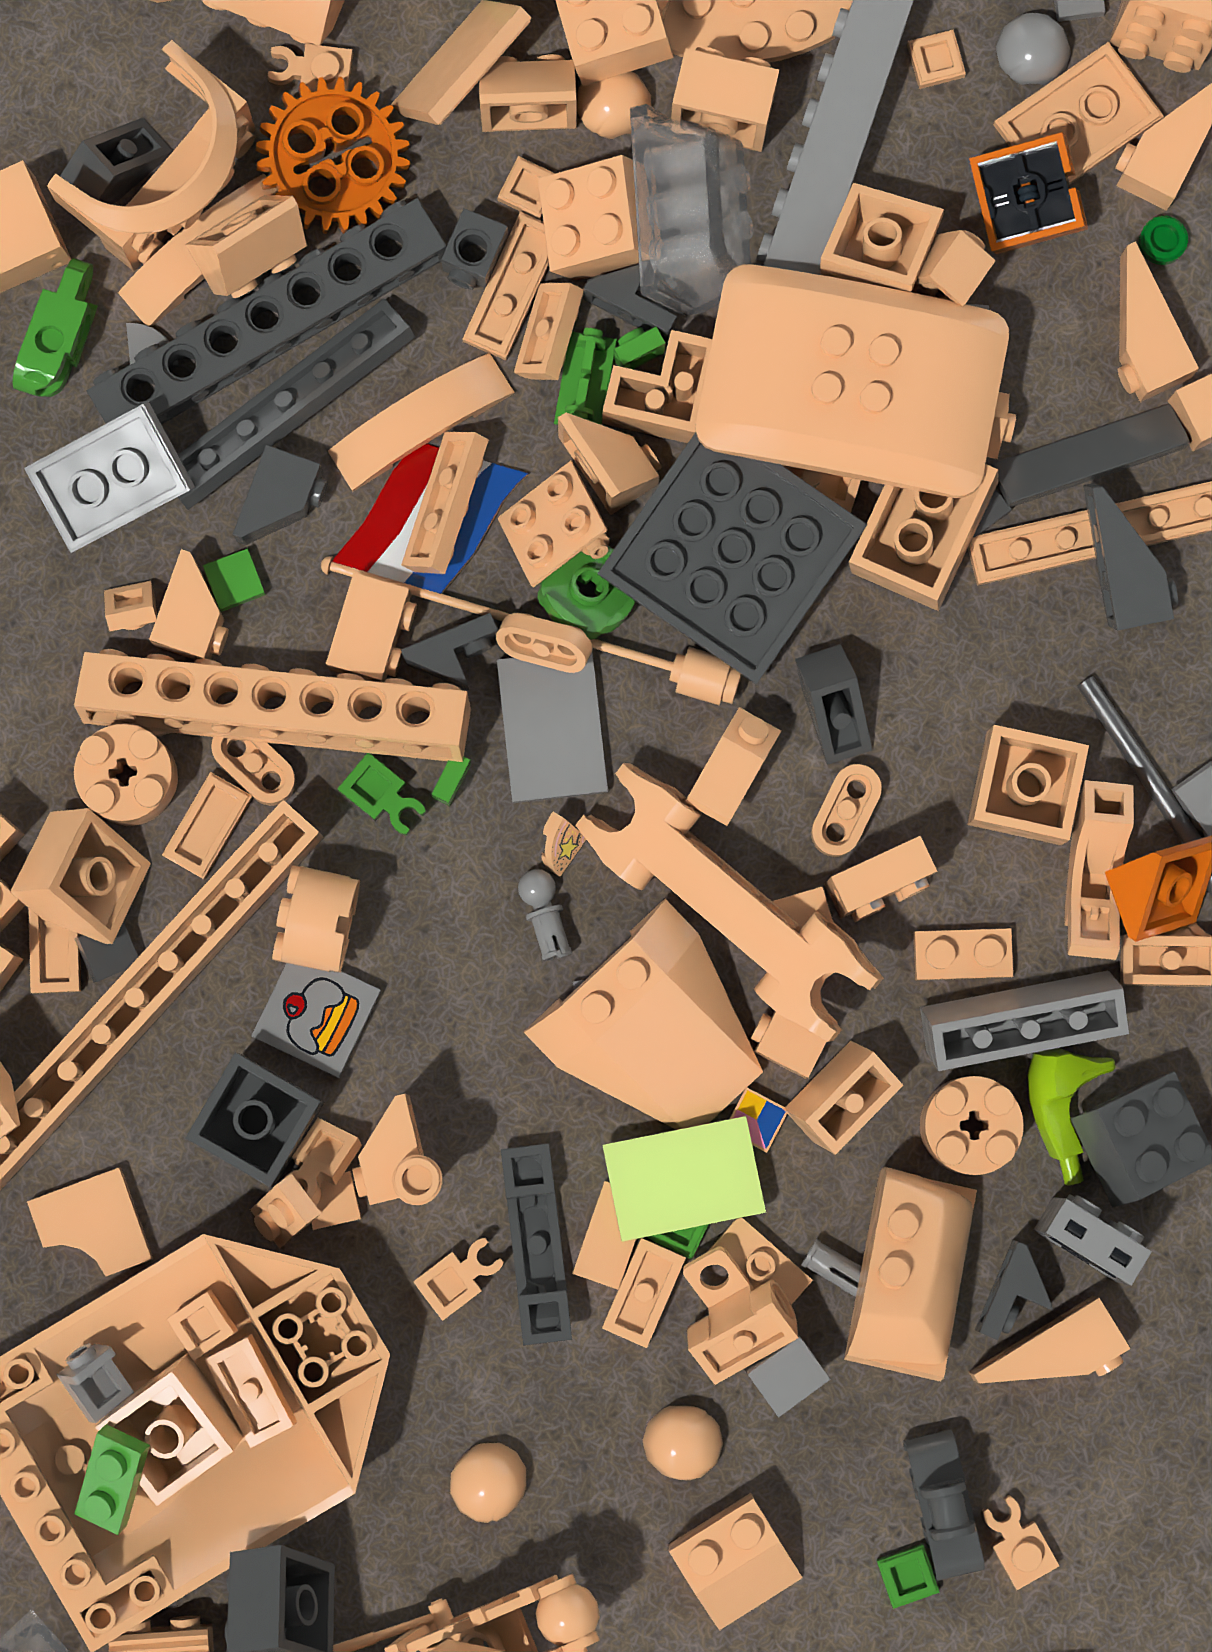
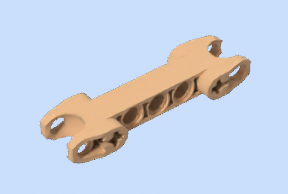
M623 763L615 774L621 784L628 789L634 798L635 814L631 823L619 831L601 819H597L592 815H583L575 825L596 851L602 862L621 879L639 890H643L653 876H656L766 971V974L754 988L755 992L764 1002L783 1018L804 1027L827 1042L834 1041L842 1029L822 1004L821 989L826 978L833 973H840L858 985L871 990L872 988L876 989L884 979L882 975L867 959L855 940L830 919L818 912H814L803 927L800 926L694 836L689 830L702 813L685 803L687 798L675 787L657 780L631 763Z

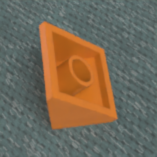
M1212 835L1150 853L1105 872L1125 930L1130 939L1136 942L1196 923L1212 873Z

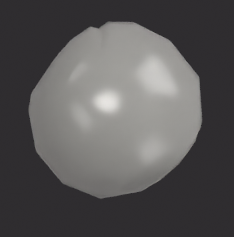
M1025 13L1017 16L1003 27L996 44L1000 68L1020 85H1047L1067 70L1071 57L1070 46L1064 28L1050 16L1040 13Z

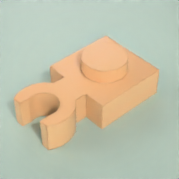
M305 44L304 57L296 56L291 49L284 46L271 48L272 58L284 59L288 62V67L283 72L268 71V80L271 83L286 85L296 79L300 80V83L304 82L310 91L314 92L317 91L319 77H323L328 89H334L338 78L343 77L345 91H348L353 59L352 49Z
M317 1118L292 1156L295 1164L300 1169L289 1173L287 1176L292 1174L301 1187H308L306 1193L313 1203L317 1205L321 1198L320 1185L326 1180L337 1185L362 1144L358 1137Z
M486 1237L478 1239L470 1246L467 1259L463 1262L452 1251L413 1281L442 1321L482 1291L474 1280L477 1276L492 1275L503 1266L504 1261L501 1258L488 1266L479 1262L477 1258L478 1251L489 1243Z
M1007 1495L1004 1497L1010 1509L1007 1519L1003 1521L995 1520L987 1507L982 1510V1517L991 1529L1001 1533L1003 1538L991 1546L1016 1590H1019L1059 1567V1564L1034 1521L1021 1527L1019 1523L1021 1517L1019 1504L1014 1498Z

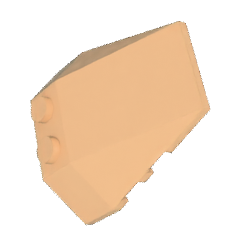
M665 898L630 931L632 937L563 1002L560 998L556 1000L524 1033L557 1068L679 1130L709 1124L746 1087L763 1073V1070L699 933Z

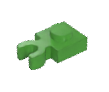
M370 753L363 757L338 787L339 792L373 820L376 821L386 811L390 815V821L394 829L405 836H408L411 831L406 825L401 823V813L409 808L414 809L421 816L427 813L423 804L418 800L408 797L402 798L398 795L406 783Z

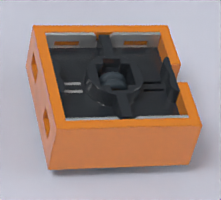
M1063 132L969 158L991 252L1000 254L1088 229L1080 191L1076 187H1070L1068 177L1076 174L1067 136Z

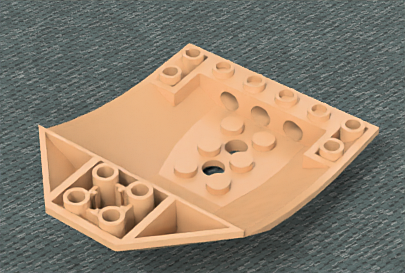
M202 1234L124 1283L0 1356V1496L90 1652L98 1650L228 1570L230 1566V1552L266 1547L356 1493L390 1353L340 1268ZM212 1290L238 1329V1332L194 1361L225 1401L204 1359L252 1334L297 1423L293 1427L252 1448L249 1447L245 1437H243L233 1452L158 1506L154 1504L139 1484L128 1524L119 1535L75 1515L98 1432L96 1426L101 1420L97 1423L88 1421L56 1374L68 1366L66 1362L67 1357L79 1347L91 1343V1345L111 1346L116 1354L112 1361L135 1392L188 1353L166 1319L207 1291Z

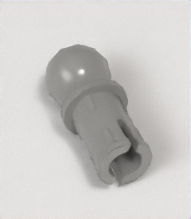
M533 869L524 873L518 883V892L525 903L533 906L534 912L527 914L526 920L533 923L542 953V961H551L555 956L558 959L571 954L572 950L569 947L559 914L563 911L562 905L552 906L551 900L556 892L555 881L549 873L541 869Z

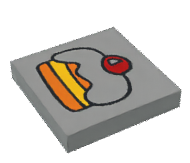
M286 963L251 1036L340 1078L382 990L342 971L327 972Z

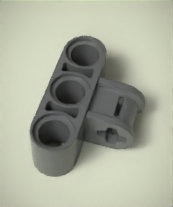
M944 1430L903 1440L904 1450L908 1452L911 1464L909 1472L915 1498L919 1500L923 1517H920L927 1548H930L934 1563L932 1570L936 1581L985 1570L961 1460L952 1430Z

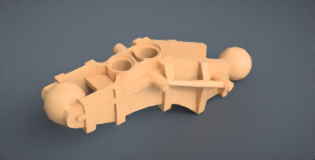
M573 1573L558 1579L557 1575H554L456 1617H453L447 1600L440 1598L431 1602V1605L428 1606L430 1614L333 1645V1652H353L400 1634L403 1635L384 1648L385 1652H416L418 1650L420 1652H430L446 1639L484 1646V1641H486L490 1648L504 1650V1652H538L520 1608L539 1600L536 1609L538 1628L546 1640L557 1645L543 1652H587L586 1647L600 1641L595 1631L600 1614L596 1599L587 1588L576 1583Z

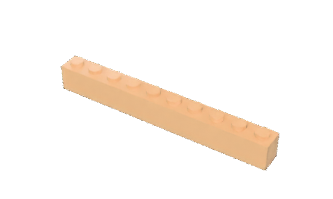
M282 800L14 1092L20 1125L0 1139V1190L290 875L292 865H299L324 838L318 830L287 802Z

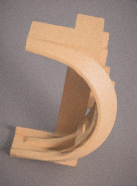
M173 40L162 49L171 60L165 70L205 101L209 108L126 206L107 204L90 197L56 173L47 185L54 200L98 235L104 247L134 272L141 263L145 264L164 246L161 240L168 232L175 236L182 227L188 229L196 222L203 209L231 180L234 174L235 157L237 159L241 158L250 149L255 140V136L252 133L256 129L247 101L187 54Z

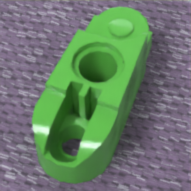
M72 258L65 268L57 293L42 289L16 360L12 382L13 389L38 397H52L60 393L64 388L72 366H78L98 307L97 305L85 302L92 281L93 264Z

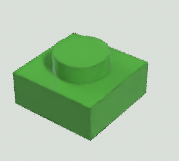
M642 327L634 329L618 340L620 346L614 348V360L617 366L635 369L664 354L665 341L657 327L646 332Z

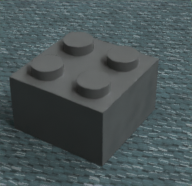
M235 1052L188 1132L186 1139L271 1188L280 1181L292 1160L293 1154L303 1141L325 1102L248 1057Z
M1175 1071L1143 1082L1070 1118L1112 1208L1141 1200L1212 1163L1210 1144Z
M283 1545L230 1552V1566L226 1578L229 1592L228 1621L225 1625L227 1652H333L335 1564Z

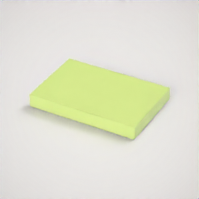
M746 1116L602 1145L622 1242L766 1213Z

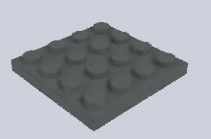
M695 432L597 574L756 685L867 524L781 464L714 452L705 448L699 442Z

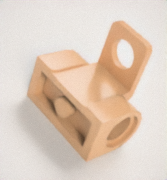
M715 1247L683 1267L684 1277L708 1307L709 1313L708 1316L688 1326V1350L715 1385L799 1338L794 1309L779 1284L774 1280H770L754 1289L724 1247ZM720 1265L727 1270L728 1278L720 1285L710 1286L701 1280L700 1274L707 1266Z

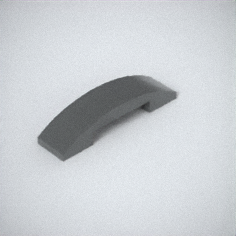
M549 1143L501 1149L523 1346L572 1340Z

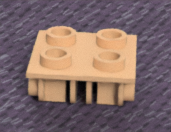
M571 460L498 517V521L533 588L580 551L590 555L593 559L602 558L608 553L609 538L605 533L608 529Z

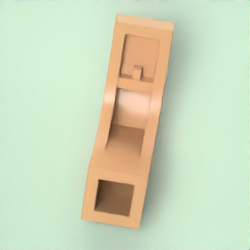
M1084 781L1070 847L1064 923L1065 926H1068V955L1117 959L1120 950V913L1105 872L1123 865L1127 844L1134 825L1133 785Z

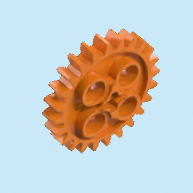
M319 77L317 91L311 92L308 86L301 82L299 84L300 98L295 99L288 92H284L282 101L286 109L282 110L272 105L269 108V115L276 123H261L260 132L270 138V140L256 142L255 151L268 155L267 158L261 159L256 163V170L270 172L271 174L262 181V189L277 188L278 192L275 195L293 196L298 204L299 212L305 215L304 229H308L315 219L321 220L323 234L328 233L331 222H338L343 234L348 231L349 220L354 219L358 225L364 224L366 227V213L368 211L374 217L382 218L381 213L383 209L379 203L380 201L390 205L396 203L397 197L389 188H404L406 180L395 173V171L408 170L410 166L409 160L398 156L399 153L408 150L409 141L395 139V136L403 130L404 124L403 122L389 124L388 119L393 113L394 107L389 105L379 110L376 107L379 92H374L367 99L361 97V82H358L351 92L345 91L343 77L338 78L334 89H328L323 77ZM339 115L350 116L357 123V130L348 135L340 134L333 128L332 120ZM297 133L306 134L313 140L314 148L307 153H298L289 146V138ZM369 137L372 141L370 145L356 147L342 153L340 164L335 165L332 159H326L312 166L304 173L296 174L294 172V168L297 166L308 165L323 159L326 147H331L336 153L351 147L358 140ZM367 158L374 162L377 167V173L371 178H360L353 172L351 164L357 159ZM314 177H325L333 184L334 191L329 196L318 197L309 190V181Z

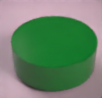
M1158 216L1146 223L1139 236V247L1142 254L1147 260L1158 265H1168L1177 261L1186 250L1188 244V234L1184 225L1179 220L1170 216Z

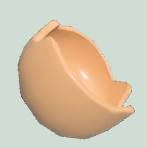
M631 71L587 86H582L581 84L577 90L576 111L585 127L591 132L597 133L604 138L614 139L625 134H635L643 127L651 114V94L642 79Z
M668 1406L660 1410L647 1423L643 1445L647 1460L661 1474L677 1480H693L704 1476L718 1463L723 1440L720 1426L705 1410L694 1406Z
M482 1443L473 1446L458 1460L454 1470L451 1472L450 1495L459 1511L476 1522L489 1523L491 1521H499L517 1507L525 1494L526 1467L518 1453L502 1443Z

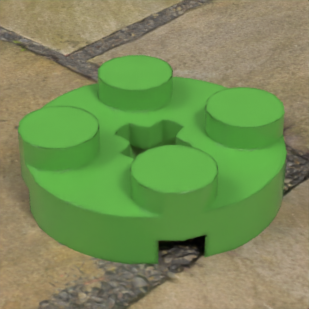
M608 546V553L599 559H593L590 555L580 551L540 582L537 598L554 622L578 627L584 631L590 640H593L601 634L615 630L625 621L635 601L597 574L614 549ZM579 581L584 585L590 581L594 582L597 585L594 592L597 597L582 595L576 582Z

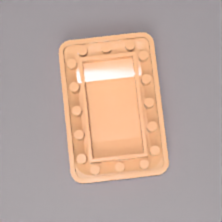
M752 264L740 265L733 268L727 274L723 284L696 418V435L699 442L705 448L714 452L946 497L964 498L973 494L979 488L983 478L1009 341V327L1005 319L996 312L967 304L963 307L954 301L829 276Z

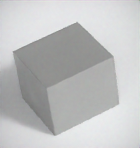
M799 1335V1338L744 1368L778 1417L831 1380Z

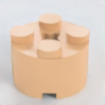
M116 724L100 729L83 741L74 765V780L81 799L92 811L112 823L135 826L155 819L169 805L177 789L178 771L172 754L153 733L136 725ZM126 764L134 771H137L136 776L129 777L128 786H125L116 779V774L122 773L123 765Z
M292 865L287 884V893L293 895L292 899L282 898L276 926L285 928V933L278 932L272 960L327 972H341L350 940L348 937L352 918L356 912L360 880L352 879L350 876Z
M962 1077L944 1083L928 1098L920 1117V1134L929 1154L944 1168L960 1174L981 1175L1001 1168L1012 1160L1023 1136V1116L1017 1100L1009 1089L985 1077ZM969 1112H973L974 1119L982 1121L983 1124L982 1130L974 1133L973 1140L970 1139L968 1131H961L960 1121L968 1120Z

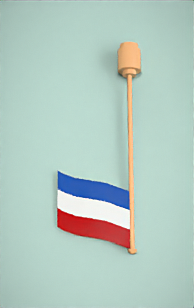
M425 444L405 456L394 468L364 523L334 559L333 556H328L322 560L321 569L327 575L329 571L352 577L353 572L390 582L409 588L411 595L482 616L491 613L493 619L503 622L509 613L442 593L474 556L501 505L529 474L483 460L482 468L477 475L470 496L468 511L463 518L456 539L454 554L448 564L446 573L413 572L401 564L439 451V447ZM590 640L594 649L671 671L669 681L677 683L676 693L719 706L721 701L729 704L734 702L741 674L709 652L689 647L686 655L677 653L675 661L672 662L601 640Z

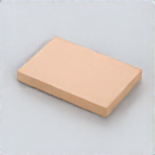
M481 0L391 105L405 117L441 125L531 22V16L518 5Z
M1107 42L995 120L993 125L1009 147L1063 132L1067 136L1076 174L1068 177L1071 184L1126 146L1127 143L1139 137L1163 119L1164 115L1111 44Z

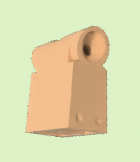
M23 160L0 170L1 293L69 264L71 260L38 181Z

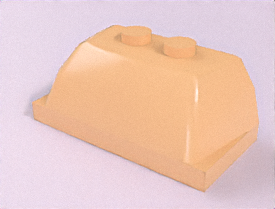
M888 1167L881 1169L844 1360L942 1381L946 1370L977 1190L923 1178Z

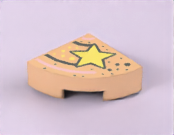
M553 811L544 826L543 834L547 836L545 853L542 852L541 856L545 867L560 877L580 850L586 838L565 818Z

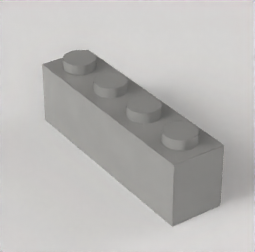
M1109 971L920 1007L926 1052L938 1071L1129 1034L1123 987Z

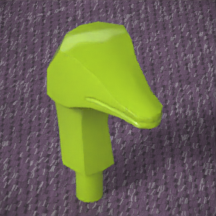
M1061 1048L1033 1053L1028 1071V1098L1037 1128L1049 1156L1059 1160L1065 1185H1074L1084 1181L1078 1154L1084 1153L1070 1120L1069 1108L1071 1097L1085 1083L1102 1074L1114 1071L1116 1066L1112 1058L1089 1057L1074 1054Z

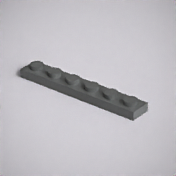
M385 298L179 453L178 456L195 488L178 496V499L189 510L260 456L266 445L272 447L414 339L415 335L409 325Z

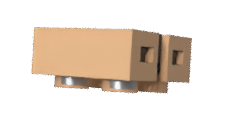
M918 836L832 876L824 885L840 919L851 914L854 921L857 922L881 911L882 908L886 907L883 899L893 894L896 895L898 902H901L930 887L927 879L936 873L937 869L921 836Z

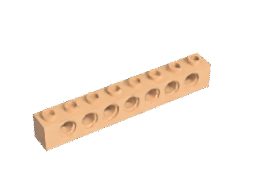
M103 649L100 653L84 652L74 707L84 724L103 726L131 724L151 731L209 737L219 736L237 740L463 762L471 712L467 691H462L459 687L447 683H437L432 687L413 686L411 682L398 678H389L384 682L365 681L363 677L350 673L338 674L335 678L318 676L313 671L300 668L291 669L289 673L270 671L267 667L259 664H244L241 668L227 667L210 659H197L194 663L178 662L162 654H150L147 658L129 657L124 652L114 649ZM130 683H142L141 688L133 694L121 693L124 687ZM186 686L190 688L187 695L183 698H168L171 691L176 687ZM223 693H237L236 698L228 704L216 703L217 698ZM270 698H285L284 703L278 708L266 709L263 707ZM330 702L333 704L332 708L326 713L314 714L311 712V709L317 703ZM374 706L381 709L380 713L374 718L363 719L358 717L359 713L367 707ZM422 711L429 714V717L420 724H411L406 721L408 716L414 712Z

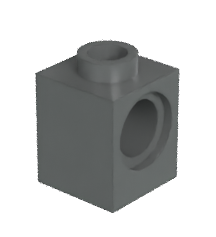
M463 208L441 259L443 271L449 273L447 279L453 284L468 290H473L475 285L486 288L509 237L508 226ZM470 245H479L486 250V255L478 262L465 261L460 255L464 248Z

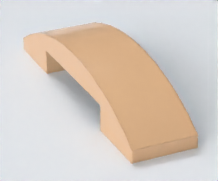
M265 174L244 184L202 213L188 229L184 228L176 234L121 288L118 294L144 325L149 327L155 325L185 300L184 295L205 279L186 247V243L263 195H275L278 192L277 188L262 189V181L267 177Z
M487 353L447 372L392 404L328 450V453L353 492L393 468V464L469 417H477L515 392L491 354Z

